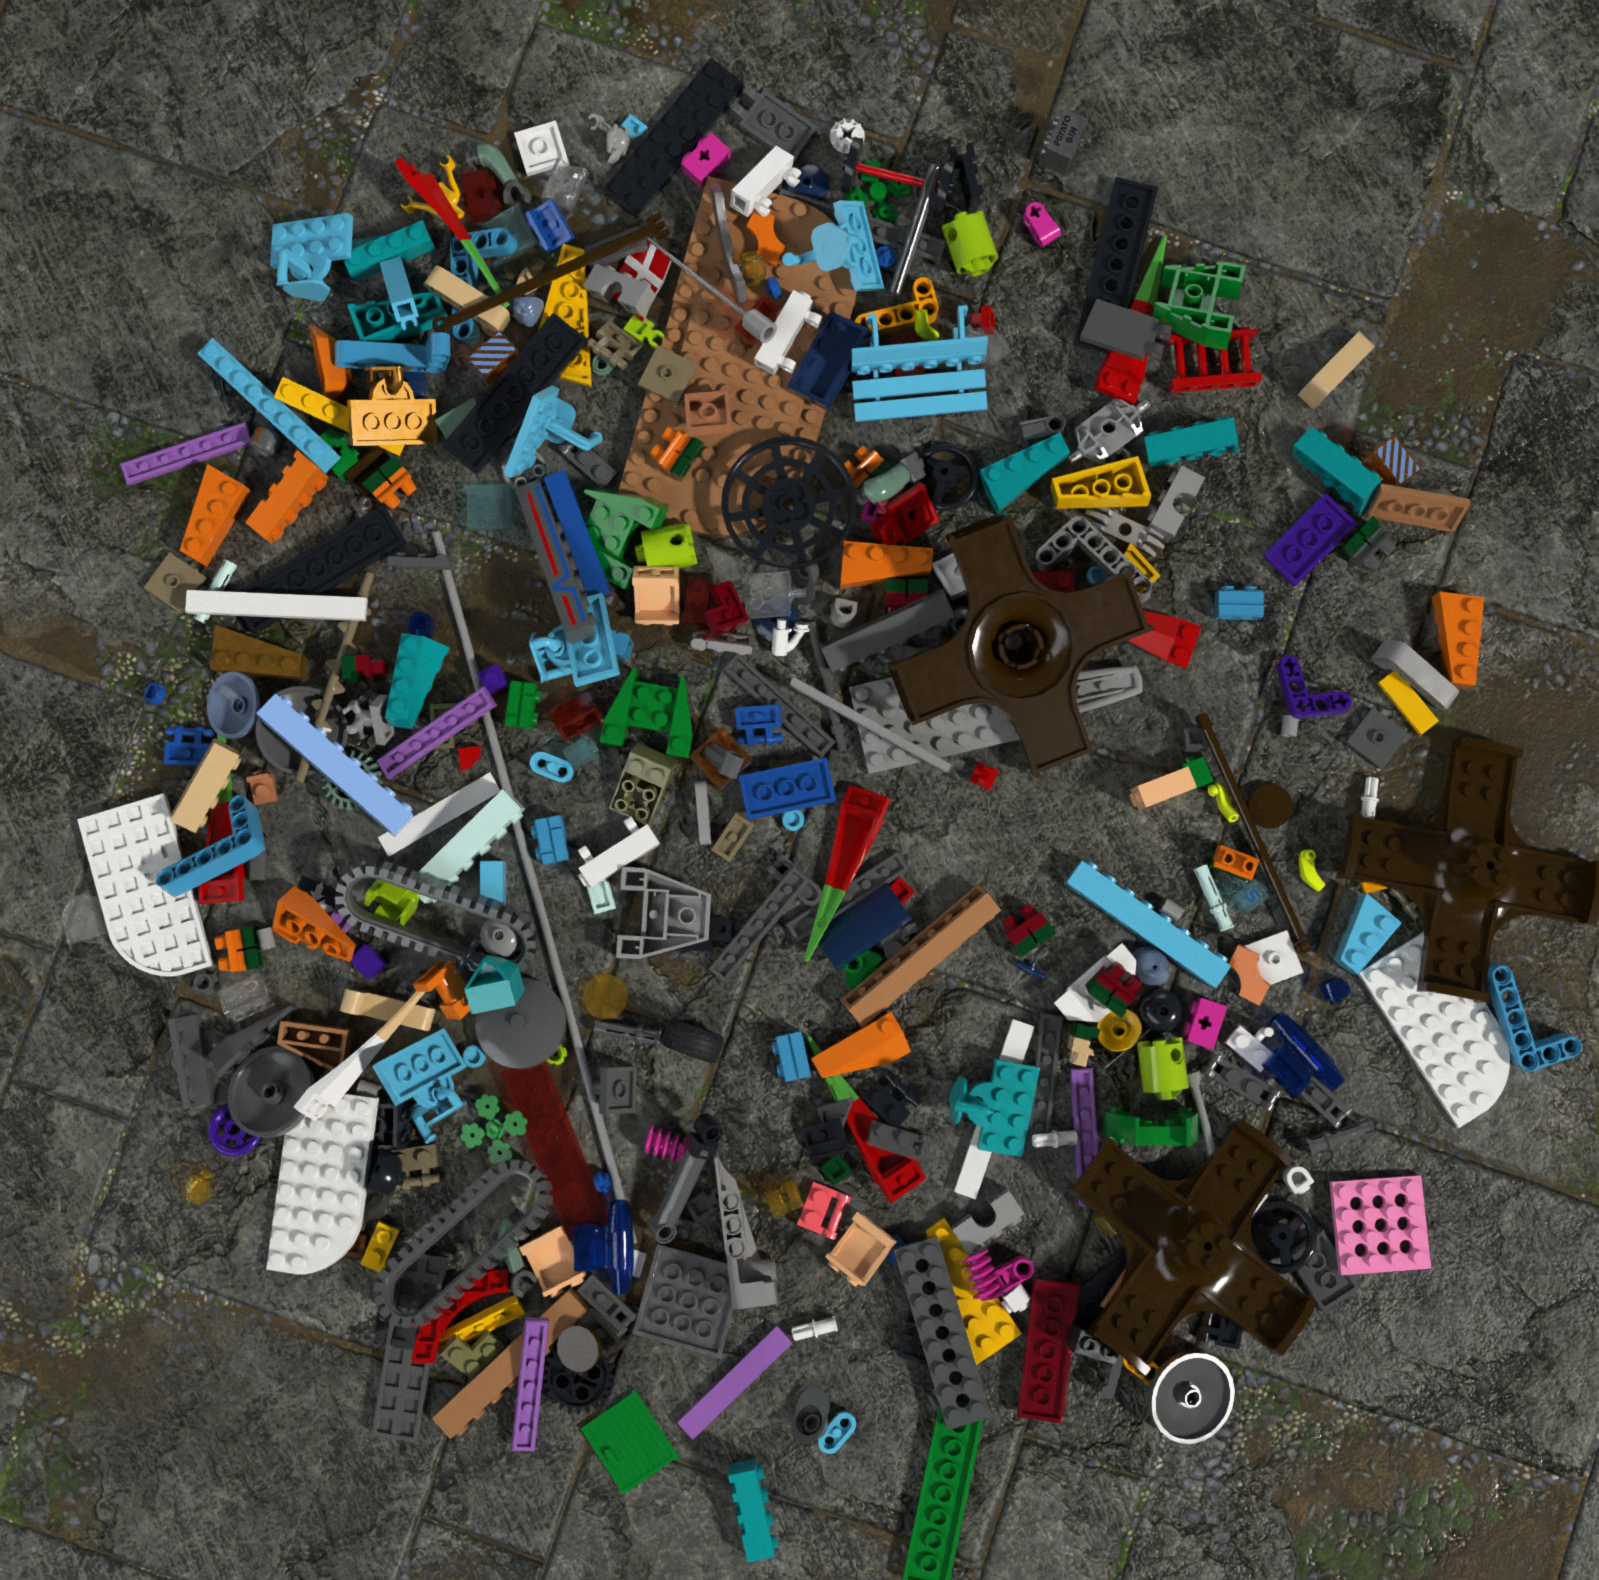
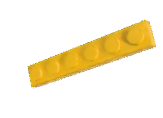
M282 377L274 395L275 399L349 433L348 407ZM378 445L380 448L397 456H400L404 445Z

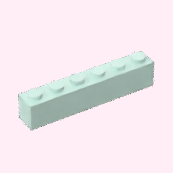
M502 789L419 871L421 874L418 881L423 882L427 875L434 878L432 883L434 887H437L439 880L448 883L447 886L449 888L452 887L459 880L458 875L463 870L465 872L468 871L475 864L474 859L479 854L483 856L490 850L491 846L489 844L493 840L501 839L507 833L506 828L511 823L516 824L523 817L522 812L525 808L508 790ZM420 895V899L424 903L437 902V900Z

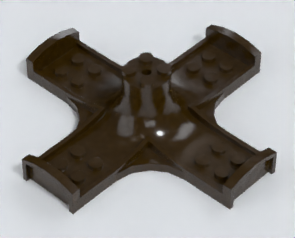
M999 513L945 535L968 595L969 607L966 620L954 637L942 644L902 660H893L887 663L909 722L912 725H916L961 706L981 702L998 706L1009 714L1015 724L1026 754L1030 773L1035 778H1039V773L1082 755L1094 756L1095 754L1077 706L1075 688L1079 673L1090 658L1107 648L1154 630L1153 625L1147 623L1132 576L1136 575L1135 571L1125 568L1120 570L1119 574L1081 589L1060 592L1048 589L1035 578L1028 566L1010 513Z
M1467 737L1453 740L1446 790L1441 806L1429 820L1418 825L1391 823L1366 818L1356 813L1345 816V820L1349 821L1342 872L1337 873L1336 878L1387 887L1403 893L1417 906L1423 919L1424 943L1417 992H1433L1474 1000V1003H1488L1489 994L1485 993L1492 940L1499 928L1506 921L1515 917L1536 916L1582 926L1597 924L1599 917V861H1585L1535 850L1529 847L1517 835L1511 823L1510 811L1517 759L1522 758V748Z
M1235 1120L1205 1164L1192 1176L1178 1181L1163 1180L1149 1172L1115 1145L1117 1142L1113 1139L1103 1137L1100 1140L1103 1143L1102 1147L1074 1185H1068L1066 1190L1109 1223L1121 1237L1126 1252V1271L1118 1289L1087 1333L1100 1339L1136 1368L1135 1372L1146 1376L1151 1369L1149 1367L1150 1363L1176 1325L1185 1316L1198 1311H1212L1230 1319L1272 1354L1283 1356L1305 1327L1318 1302L1311 1296L1303 1294L1258 1256L1251 1239V1219L1256 1208L1284 1167H1289L1294 1159L1270 1138L1246 1121Z

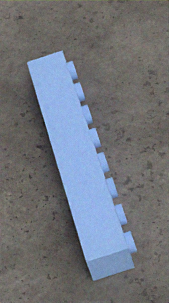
M275 693L256 713L257 717L393 837H396L413 819V814L411 813L413 809L406 802L402 801L400 803L394 798L396 794L389 787H381L377 783L379 779L372 772H364L360 768L362 764L355 757L351 756L348 758L343 753L344 748L336 741L331 743L326 738L327 733L319 726L314 728L309 723L310 718L302 711L297 713L291 707L293 704L285 696L280 698Z

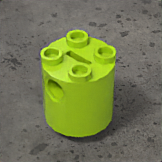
M977 211L969 215L967 212L958 213L954 216L955 220L942 226L956 272L958 274L971 273L973 277L985 274L994 262L998 260V254L983 211Z
M683 522L641 531L643 544L635 546L638 563L646 562L647 566L679 567V569L698 564L689 523Z
M1182 1037L1169 1038V1042H1167L1166 1038L1153 1039L1152 1044H1150V1040L1137 1042L1144 1093H1153L1158 1097V1100L1175 1099L1183 1089L1189 1088Z

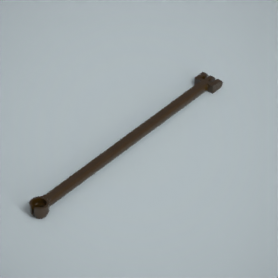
M657 213L647 218L646 222L648 225L447 317L443 315L436 316L432 322L434 332L448 333L451 327L652 235H654L656 241L668 236L670 231L669 229L659 231L666 224L664 221L655 223L662 219L661 214ZM444 321L446 324L443 327H439L437 323Z
M1207 713L1198 714L1195 716V721L1199 730H1202L1295 938V941L1292 942L1296 954L1310 952V943L1302 931L1211 727L1213 724Z

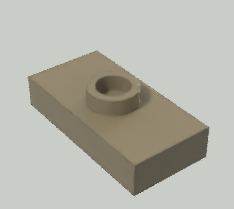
M735 813L711 850L728 862H731L755 825Z

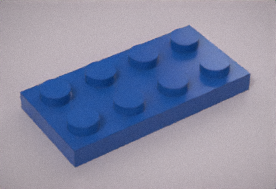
M827 757L739 776L748 820L836 802Z

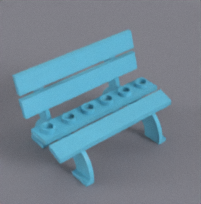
M967 305L958 306V327L953 328L952 339L879 346L877 315L867 314V325H872V335L866 345L869 347L852 348L851 370L852 373L857 372L859 375L869 374L870 371H873V379L852 381L853 399L875 398V402L854 403L855 422L988 409L986 391L964 393V390L986 388L985 369L962 371V362H968V364L981 363L985 360L988 344L987 336L965 338L964 316L967 315ZM940 364L956 366V372L878 379V370L881 373H887L897 368L908 371L918 366H924L927 369L935 368ZM958 390V394L880 401L881 397Z

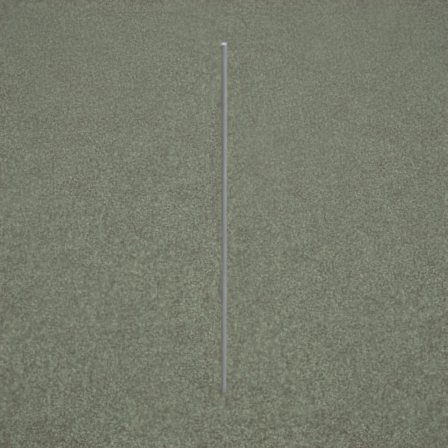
M441 532L432 533L437 555L444 554L447 556ZM442 570L475 691H477L483 685L477 674L479 669L451 570ZM489 711L482 717L502 789L508 790L513 795L494 723ZM519 820L516 824L512 823L560 999L565 1009L566 1021L629 1245L637 1243L636 1235L603 1116L599 1114L598 1098L592 1091L593 1080L524 831Z

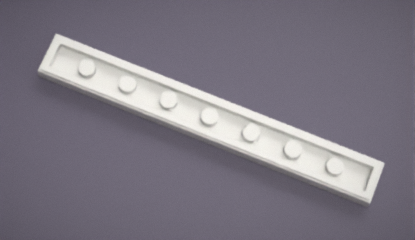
M187 590L185 612L187 614L366 621L368 599L365 597Z
M1012 1019L999 1060L1022 1064L1034 1026ZM979 1125L975 1127L954 1188V1192L973 1199L977 1197L992 1153L977 1149L981 1128Z

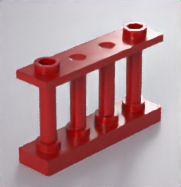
M1244 326L1231 330L1229 341H1240L1243 371L1238 374H1232L1229 370L1228 350L1218 349L1221 372L1219 375L1211 376L1207 372L1205 346L1175 332L1171 333L1169 341L1165 342V346H1174L1177 376L1169 384V393L1257 387L1262 381L1261 372H1254L1251 369L1249 340L1255 337L1257 329H1250V327ZM1196 344L1199 372L1197 377H1188L1185 373L1183 345Z

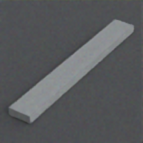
M793 677L790 686L793 689L940 771L948 773L951 767L950 763L799 679Z

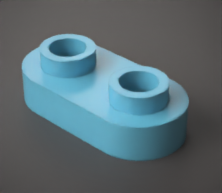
M537 752L530 759V767L535 773L554 781L566 783L574 775L573 766L568 761L548 753ZM540 760L546 761L545 767H539L538 763ZM561 768H566L567 770L564 776L559 775Z
M840 1411L828 1423L825 1435L818 1439L821 1451L827 1454L835 1453L854 1432L856 1419L851 1412ZM847 1419L849 1423L843 1426L840 1424V1421ZM831 1436L834 1441L827 1443L825 1441L826 1437Z

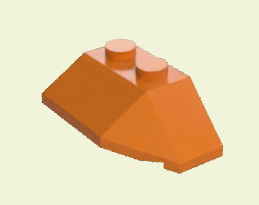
M309 325L323 396L343 405L353 390L351 382H354L353 372L351 368L335 366L334 343L338 340L316 326Z

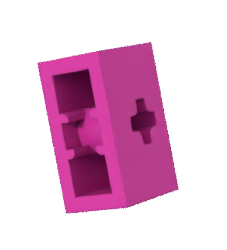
M711 132L707 137L704 136L700 139L697 148L692 153L688 152L683 157L681 163L682 172L702 189L706 185L708 176L714 177L730 161L731 150Z
M1197 997L1196 1001L1193 1000L1189 1008L1190 1020L1185 1022L1182 1029L1183 1040L1213 1050L1227 1006ZM1199 1019H1204V1021L1207 1022V1025L1202 1026L1200 1023H1198Z

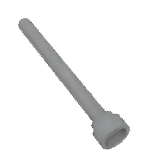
M1199 1070L1187 1072L1188 1084L1198 1113L1208 1155L1210 1156L1216 1146L1199 1088L1200 1080H1202Z

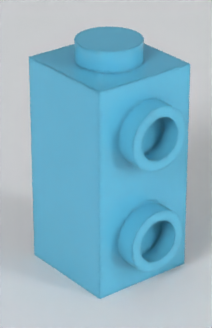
M480 861V895L488 897L487 906L491 907L493 900L502 902L500 907H506L505 861Z

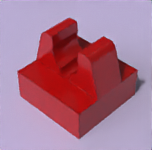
M990 305L981 306V313L971 315V324H974V328H982L986 335L995 334V312Z
M978 761L969 782L990 791L999 770Z

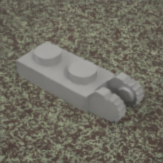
M696 630L692 634L690 646L693 649L703 651L709 648L717 652L730 651L739 655H752L753 636L726 633L703 641L702 636L708 632L707 630Z

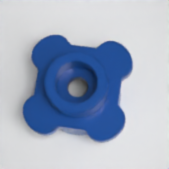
M601 1169L596 1175H593V1182L599 1193L603 1191L608 1193L610 1190L609 1186L612 1185L608 1173H604Z

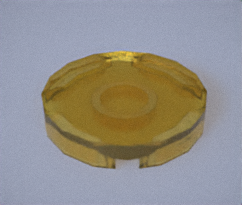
M602 974L594 977L587 983L583 992L586 1009L591 1015L599 1019H611L618 1016L624 1011L628 1003L626 985L620 978L613 975Z

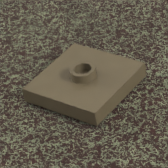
M657 345L638 386L679 405L698 364Z
M169 552L144 586V589L182 614L186 606L187 590H199L207 580V577Z

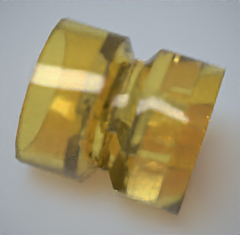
M794 1179L781 1183V1188L774 1186L764 1191L765 1198L775 1219L787 1214L788 1209L794 1211L805 1206ZM787 1193L790 1200L785 1203L782 1195Z

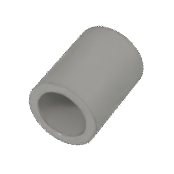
M1283 715L1281 736L1297 737L1299 719L1291 715Z
M1167 898L1161 905L1159 912L1164 913L1177 922L1185 909Z
M271 927L255 931L260 951L276 947Z
M361 1079L356 1094L378 1098L382 1086Z

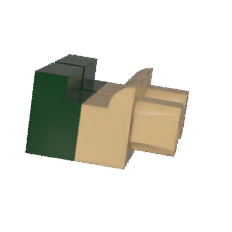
M1072 1021L1067 1042V1048L1071 1050L1069 1061L1072 1064L1086 1067L1088 1056H1094L1093 1050L1089 1048L1091 1037H1099V1028Z

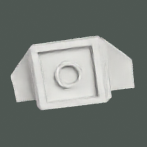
M1122 943L1109 955L1103 956L1068 986L1065 990L1066 992L1054 1002L1068 1020L1099 1022L1111 1011L1105 1004L1103 1005L1088 993L1085 984L1103 966L1108 968L1115 961L1119 962L1126 969V972L1120 977L1124 982L1131 974L1135 975L1136 959Z

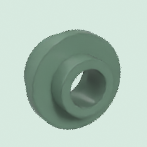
M596 355L591 361V368L596 375L606 376L613 369V366L609 364V360L602 355ZM602 362L606 363V367L603 369L598 367Z

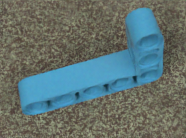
M504 228L468 233L482 258L509 255L515 252L518 246L517 239ZM455 235L450 241L451 273L479 291L478 265L466 248L462 250L463 244ZM452 306V314L460 311ZM470 318L453 326V335L466 345H475L480 339V323Z
M443 332L431 333L426 345L339 340L334 343L335 366L340 368L365 369V367L405 366L413 367V370L405 372L442 373L446 370L451 358L450 334Z
M244 795L233 797L228 805L233 834L160 871L155 880L160 888L172 897L179 896L262 853L265 842L259 811Z
M1489 963L1486 984L1499 1025L1502 1028L1509 1048L1512 1064L1530 1072L1577 1056L1582 1050V1043L1577 1037L1567 1033H1558L1534 1042L1511 969L1499 963ZM1500 969L1501 975L1496 979L1495 972ZM1507 990V998L1502 1000V994ZM1514 1012V1018L1509 1022L1508 1017L1510 1013ZM1520 1033L1521 1039L1516 1043L1515 1038ZM1570 1040L1569 1047L1565 1049V1043ZM1548 1047V1048H1549V1052H1548V1054L1544 1057V1056H1543V1052H1544V1050ZM1527 1055V1061L1522 1064V1058Z

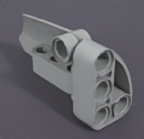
M716 1150L714 1162L733 1310L777 1305L779 1302L775 1281L777 1279L775 1259H760L737 1182L722 1165Z

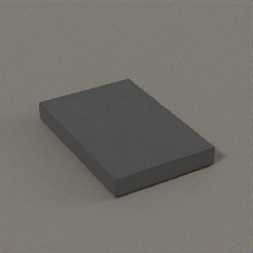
M1319 1229L1316 1231L1317 1242L1314 1254L1306 1265L1295 1272L1311 1297L1318 1302L1317 1306L1320 1311L1324 1313L1361 1289L1353 1275L1338 1274L1336 1249L1324 1230ZM1308 1237L1289 1249L1291 1263L1302 1256L1307 1247Z

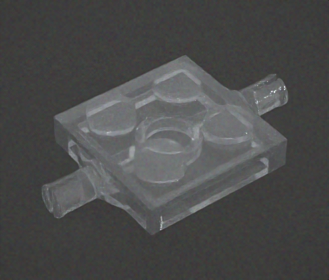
M789 571L746 574L744 593H737L740 601L745 603V611L749 619L790 616L793 598H805L806 589H792Z

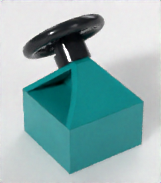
M480 935L474 937L454 970L455 975H460L466 965L475 970L464 988L471 1014L515 1006L525 991L518 964L496 956H485V954L476 950L482 939Z

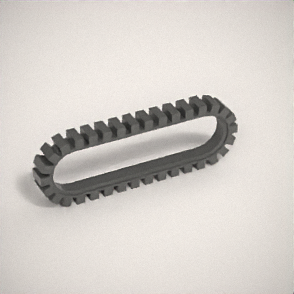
M369 859L367 864L364 860L356 862L353 867L350 866L344 872L337 884L335 904H341L338 912L341 917L350 914L346 922L353 927L358 921L361 922L360 931L368 933L372 926L375 928L373 935L381 938L386 931L389 933L387 940L395 943L397 937L400 936L402 937L400 945L408 948L411 941L416 942L414 950L421 953L424 947L428 946L430 948L427 955L436 957L438 950L442 951L441 960L447 962L450 961L452 955L456 956L455 965L458 964L467 949L465 946L406 925L403 926L398 922L360 908L353 898V885L360 879L374 878L509 926L519 934L523 946L519 954L506 960L518 964L519 970L521 969L524 972L534 959L539 941L538 933H534L536 926L533 921L525 923L528 916L522 911L516 917L512 915L515 909L513 906L507 905L503 912L499 910L502 902L493 900L491 907L487 906L488 897L480 895L477 902L473 901L474 892L466 890L464 897L459 896L460 887L453 885L450 892L445 891L448 884L439 880L437 887L432 886L434 878L426 875L423 882H420L418 879L421 873L412 870L410 876L406 877L407 868L398 866L396 872L391 871L393 863L385 861L380 868L378 859Z
M510 1160V1162L504 1161L497 1164L499 1172L492 1168L485 1173L489 1182L486 1179H478L474 1183L479 1190L478 1192L475 1189L468 1188L463 1193L468 1201L457 1198L452 1203L457 1211L453 1208H446L441 1213L446 1221L443 1218L436 1217L430 1223L433 1228L425 1227L420 1232L423 1239L414 1237L409 1242L413 1250L409 1247H403L398 1252L400 1257H392L387 1262L392 1270L381 1269L378 1277L383 1279L384 1283L375 1282L374 1291L382 1292V1295L374 1297L376 1306H385L379 1311L382 1317L390 1319L389 1323L395 1326H402V1328H417V1326L430 1324V1319H438L443 1314L441 1309H449L454 1304L451 1298L460 1299L465 1294L461 1287L463 1289H471L476 1284L471 1276L474 1279L481 1280L487 1274L482 1266L485 1269L492 1270L498 1264L493 1256L496 1259L503 1260L508 1255V1252L503 1248L504 1246L510 1250L515 1249L519 1245L514 1238L515 1236L520 1240L526 1239L530 1233L525 1227L527 1226L528 1229L535 1230L541 1225L536 1217L546 1219L550 1211L544 1208L543 1205H552L553 1196L545 1195L546 1192L553 1190L550 1181H543L548 1177L546 1173L538 1169V1166L522 1160ZM523 1175L531 1181L535 1190V1200L528 1213L422 1309L414 1313H408L397 1306L393 1296V1288L398 1277L504 1180L511 1176Z

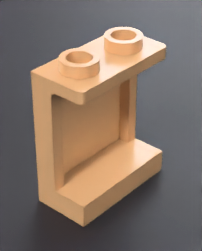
M634 566L632 576L635 597L634 623L643 625L679 624V567Z
M856 1212L852 1218L853 1223L832 1252L827 1253L825 1257L829 1260L828 1265L837 1272L843 1271L847 1275L845 1279L852 1285L857 1286L859 1284L865 1286L897 1243V1240L863 1213Z
M563 1224L519 1247L522 1255H526L543 1289V1297L550 1295L553 1298L563 1292V1287L569 1284L571 1287H574L584 1281L583 1277L587 1274V1271Z

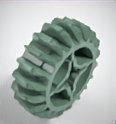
M355 750L351 751L349 757L348 752L343 751L348 758L351 756L355 757L364 767V772L370 771L376 777L382 775L381 771H375L379 765L377 763L371 764L373 761L372 757L369 756L365 759V753L360 752L357 756ZM321 777V781L327 782L326 785L322 786V790H330L326 793L325 797L328 799L332 798L331 804L336 805L339 803L338 808L344 809L347 805L348 811H352L355 805L357 810H361L351 799L341 796L340 792L342 791L326 777ZM378 780L377 783L381 785L383 784V781Z

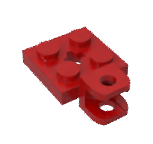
M919 482L886 504L884 507L887 514L877 518L870 528L875 539L878 541L883 540L884 544L888 546L898 541L905 545L939 522L925 485ZM915 509V512H913V517H909L908 515L910 510Z

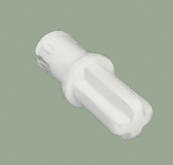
M1366 778L1364 797L1360 799L1362 801L1361 815L1363 817L1375 819L1376 805L1379 802V799L1376 798L1378 778Z
M1052 1130L1051 1133L1032 1135V1145L1034 1147L1053 1146V1148H1058L1062 1145H1077L1078 1135L1075 1130L1064 1132Z
M832 1316L831 1318L814 1321L813 1319L811 1323L792 1327L791 1331L793 1339L797 1341L813 1336L818 1338V1335L838 1331L835 1316Z

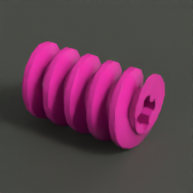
M652 1125L644 1145L645 1153L648 1154L654 1149V1157H657L662 1152V1160H666L670 1155L671 1163L679 1159L680 1164L686 1151L683 1145L687 1137L682 1142H679V1134H676L671 1139V1131H668L663 1136L662 1128L660 1127L654 1132V1125Z
M988 1249L969 1254L962 1260V1263L970 1264L965 1269V1272L973 1274L968 1278V1281L976 1283L970 1288L971 1290L978 1291V1294L973 1298L981 1301L992 1300L1003 1295L1002 1292H995L1000 1287L999 1283H992L997 1278L996 1274H989L994 1270V1266L986 1265L991 1261V1257L983 1256L988 1252Z

